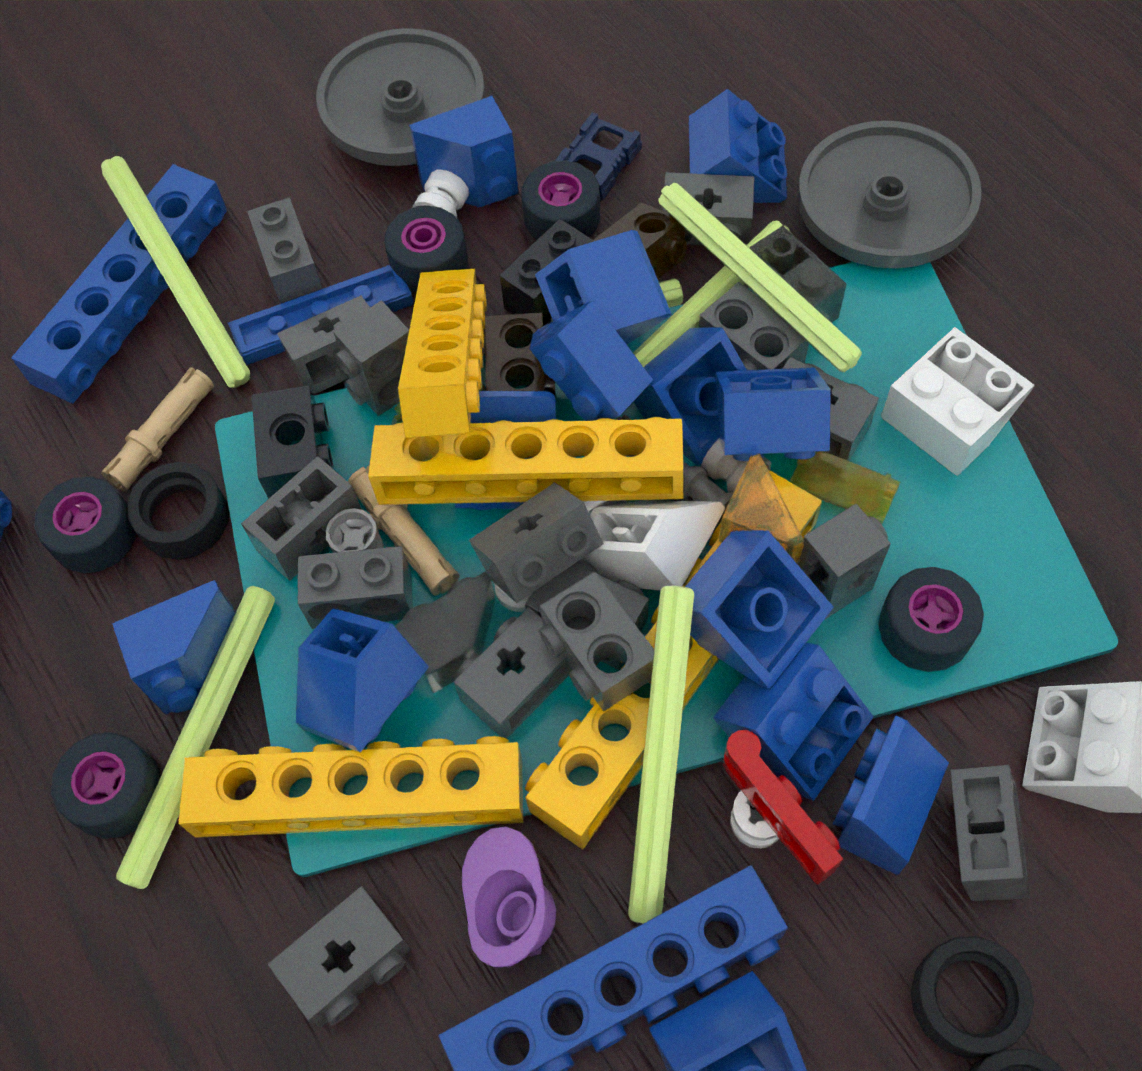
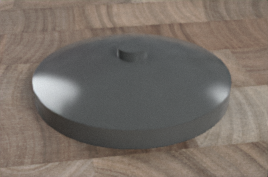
M414 28L382 31L353 42L329 62L319 79L316 91L319 116L323 128L331 141L342 151L359 160L386 166L417 164L410 124L486 98L482 70L473 54L466 47L446 35Z
M870 121L848 126L829 135L811 151L803 164L800 174L798 206L801 217L811 234L837 255L872 267L907 268L939 259L950 253L964 241L975 223L981 203L982 191L978 172L971 159L947 137L916 124L899 121Z

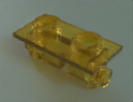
M817 451L815 456L809 459H798V466L790 480L791 483L813 496L843 509H848L857 503L868 517L876 518L881 524H883L901 483L892 479V474L888 472L885 476L825 451Z

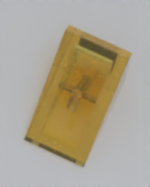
M760 453L750 456L722 517L719 542L722 543L731 531L769 530L792 559L799 564L804 540Z

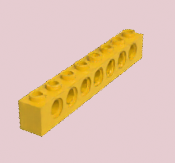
M769 470L759 485L752 482L745 489L737 504L739 512L733 520L729 522L724 519L718 525L709 542L712 548L703 560L697 559L683 586L685 587L731 531H751L753 528H765L772 533L786 552L793 557L801 546L804 536L811 532L816 525L822 500ZM659 605L651 619L654 625L645 636L653 649H655ZM691 635L683 709L719 660V658L702 648ZM631 693L603 712L592 697L590 700V704L593 705L592 709L582 722L574 719L568 725L558 742V746L562 749L550 765L545 762L541 763L532 773L525 786V790L529 792L526 796L529 812L582 850L643 767L650 698H642ZM620 724L629 731V734L620 741H609L602 737L600 732L607 725ZM580 766L590 767L598 774L597 778L586 786L573 784L568 780V776L572 770Z

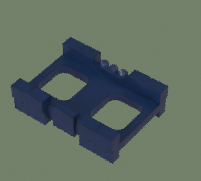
M592 112L580 127V135L576 136L569 145V148L565 147L555 161L576 163L579 159H586L600 165L601 168L595 175V178L599 182L600 200L603 201L616 184L618 173L622 171L626 164L630 165L642 149L641 132L634 130L632 133L599 119L598 114ZM601 131H608L623 138L613 150L606 149L592 142Z

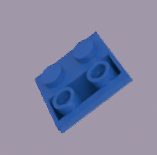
M726 89L689 116L690 174L754 176L753 203L782 202L787 199L786 178L788 173L785 166V135L776 123H770L756 112L751 103L747 100H741L730 90Z
M635 230L568 249L535 274L553 321L593 300L626 345L672 315L639 233Z
M332 608L298 648L296 723L303 730L361 752L367 743L378 736L384 722L400 702L414 691L417 681L429 666L393 624Z
M806 643L770 689L763 688L744 676L713 719L729 737L738 730L753 732L761 742L759 756L777 778L780 775L785 776L802 796L814 801L874 716L820 645Z
M895 716L886 733L876 728L854 776L863 781L854 778L833 822L834 825L842 828L838 838L840 848L896 875H899L911 858L949 764L907 720Z

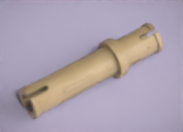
M193 367L186 371L179 383L156 407L138 430H131L125 437L127 443L101 471V475L115 488H121L122 491L127 492L144 468L151 461L157 462L163 454L161 449L169 438L179 429L199 402L214 388L213 382L206 374L198 369L195 371Z
M369 466L366 469L362 467L353 473L348 482L353 486L356 497L367 508L377 528L382 529L396 547H403L407 562L419 574L423 582L430 589V592L437 596L440 592L443 594L451 589L458 581L459 573L447 562L423 529L410 516V513L407 511L408 505H378L368 477Z

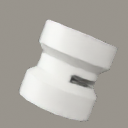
M435 170L431 173L424 186L425 192L418 196L412 208L421 206L440 207L454 214L457 218L456 210L463 207L469 195V189L465 182L454 173L446 170Z

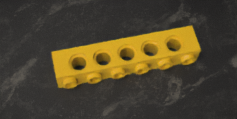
M475 269L420 273L398 386L405 438L470 433L471 413L480 412L479 390L482 388V348H484L487 300L485 284H476Z
M652 417L643 420L601 418L595 421L551 419L545 422H511L502 420L494 423H470V433L406 438L403 423L375 425L368 477L378 505L526 502L554 482L581 501L683 499L682 419H665L662 417Z
M499 736L483 737L478 739L476 744L455 745L453 741L447 739H430L422 742V747L400 748V745L394 742L379 741L368 744L367 749H363L361 752L346 750L344 746L337 744H320L313 747V752L292 753V750L285 747L269 746L259 749L258 754L238 755L237 752L228 749H211L205 751L204 757H185L178 824L194 837L523 823L522 756L518 742L509 743L507 738ZM472 770L479 774L477 783L470 789L458 790L452 787L453 779L462 771ZM409 773L424 775L421 785L416 790L408 793L397 790L399 781ZM357 775L368 777L367 784L361 792L355 795L343 794L344 786L350 778ZM312 778L311 787L304 795L296 798L289 797L290 788L297 780ZM256 780V787L249 797L243 800H235V793L242 783Z

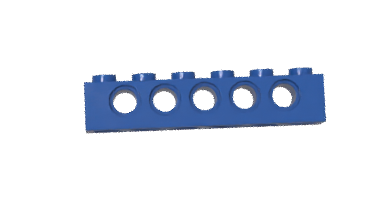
M174 164L146 196L185 262L196 254L200 244L212 229L220 224L224 214L227 212L216 181ZM129 218L11 357L31 385L71 404L77 400L84 390L90 387L97 373L109 358L118 352L125 338L137 323L145 318L149 308L160 294L169 287Z
M750 865L438 1036L454 1071H567L575 1065L571 1055L591 1044L596 1053L609 1048L627 1036L623 1026L643 1015L648 1023L661 1019L679 1007L675 997L695 986L700 995L711 991L731 978L726 969L745 958L750 966H754L773 956L781 950L777 941L783 937L788 927L754 868ZM714 921L725 922L734 930L736 942L728 948L714 947L707 941L704 928ZM666 948L677 950L685 959V970L675 977H667L660 974L653 964V958L657 952ZM623 976L633 983L636 992L629 1003L623 1006H614L603 998L601 994L602 987L611 977ZM572 1004L583 1013L582 1025L571 1035H559L550 1027L551 1014L560 1005ZM513 1032H519L527 1036L530 1044L527 1057L517 1065L501 1063L498 1057V1046L502 1038Z

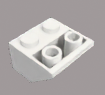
M954 327L891 385L881 418L954 475L958 476L990 445L1032 391L1034 384Z
M641 500L594 507L590 516L604 544L581 560L592 565L599 575L614 582L624 580L638 588L661 590L663 586L668 585L683 586L726 508L721 502Z
M1142 681L1039 687L1022 786L1029 791L1104 812L1142 813Z

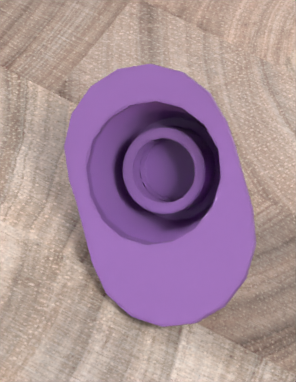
M491 828L477 837L467 852L462 868V889L468 919V933L472 950L480 961L495 968L511 967L527 956L532 957L541 954L542 946L551 936L555 926L556 907L552 894L543 885L539 860L533 844L522 832L512 828Z

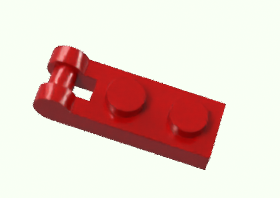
M748 730L734 732L729 737L723 758L725 771L815 884L819 885L832 875L843 861V858L837 852L840 850L837 838L823 822L817 821L814 823L800 807L802 798L795 786L783 775L777 778L760 758L761 742L759 738Z

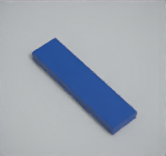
M388 265L228 322L238 352L246 365L285 351L277 335L278 332L360 295L369 307L382 300L392 312L414 305V301L406 281L397 276L391 266Z

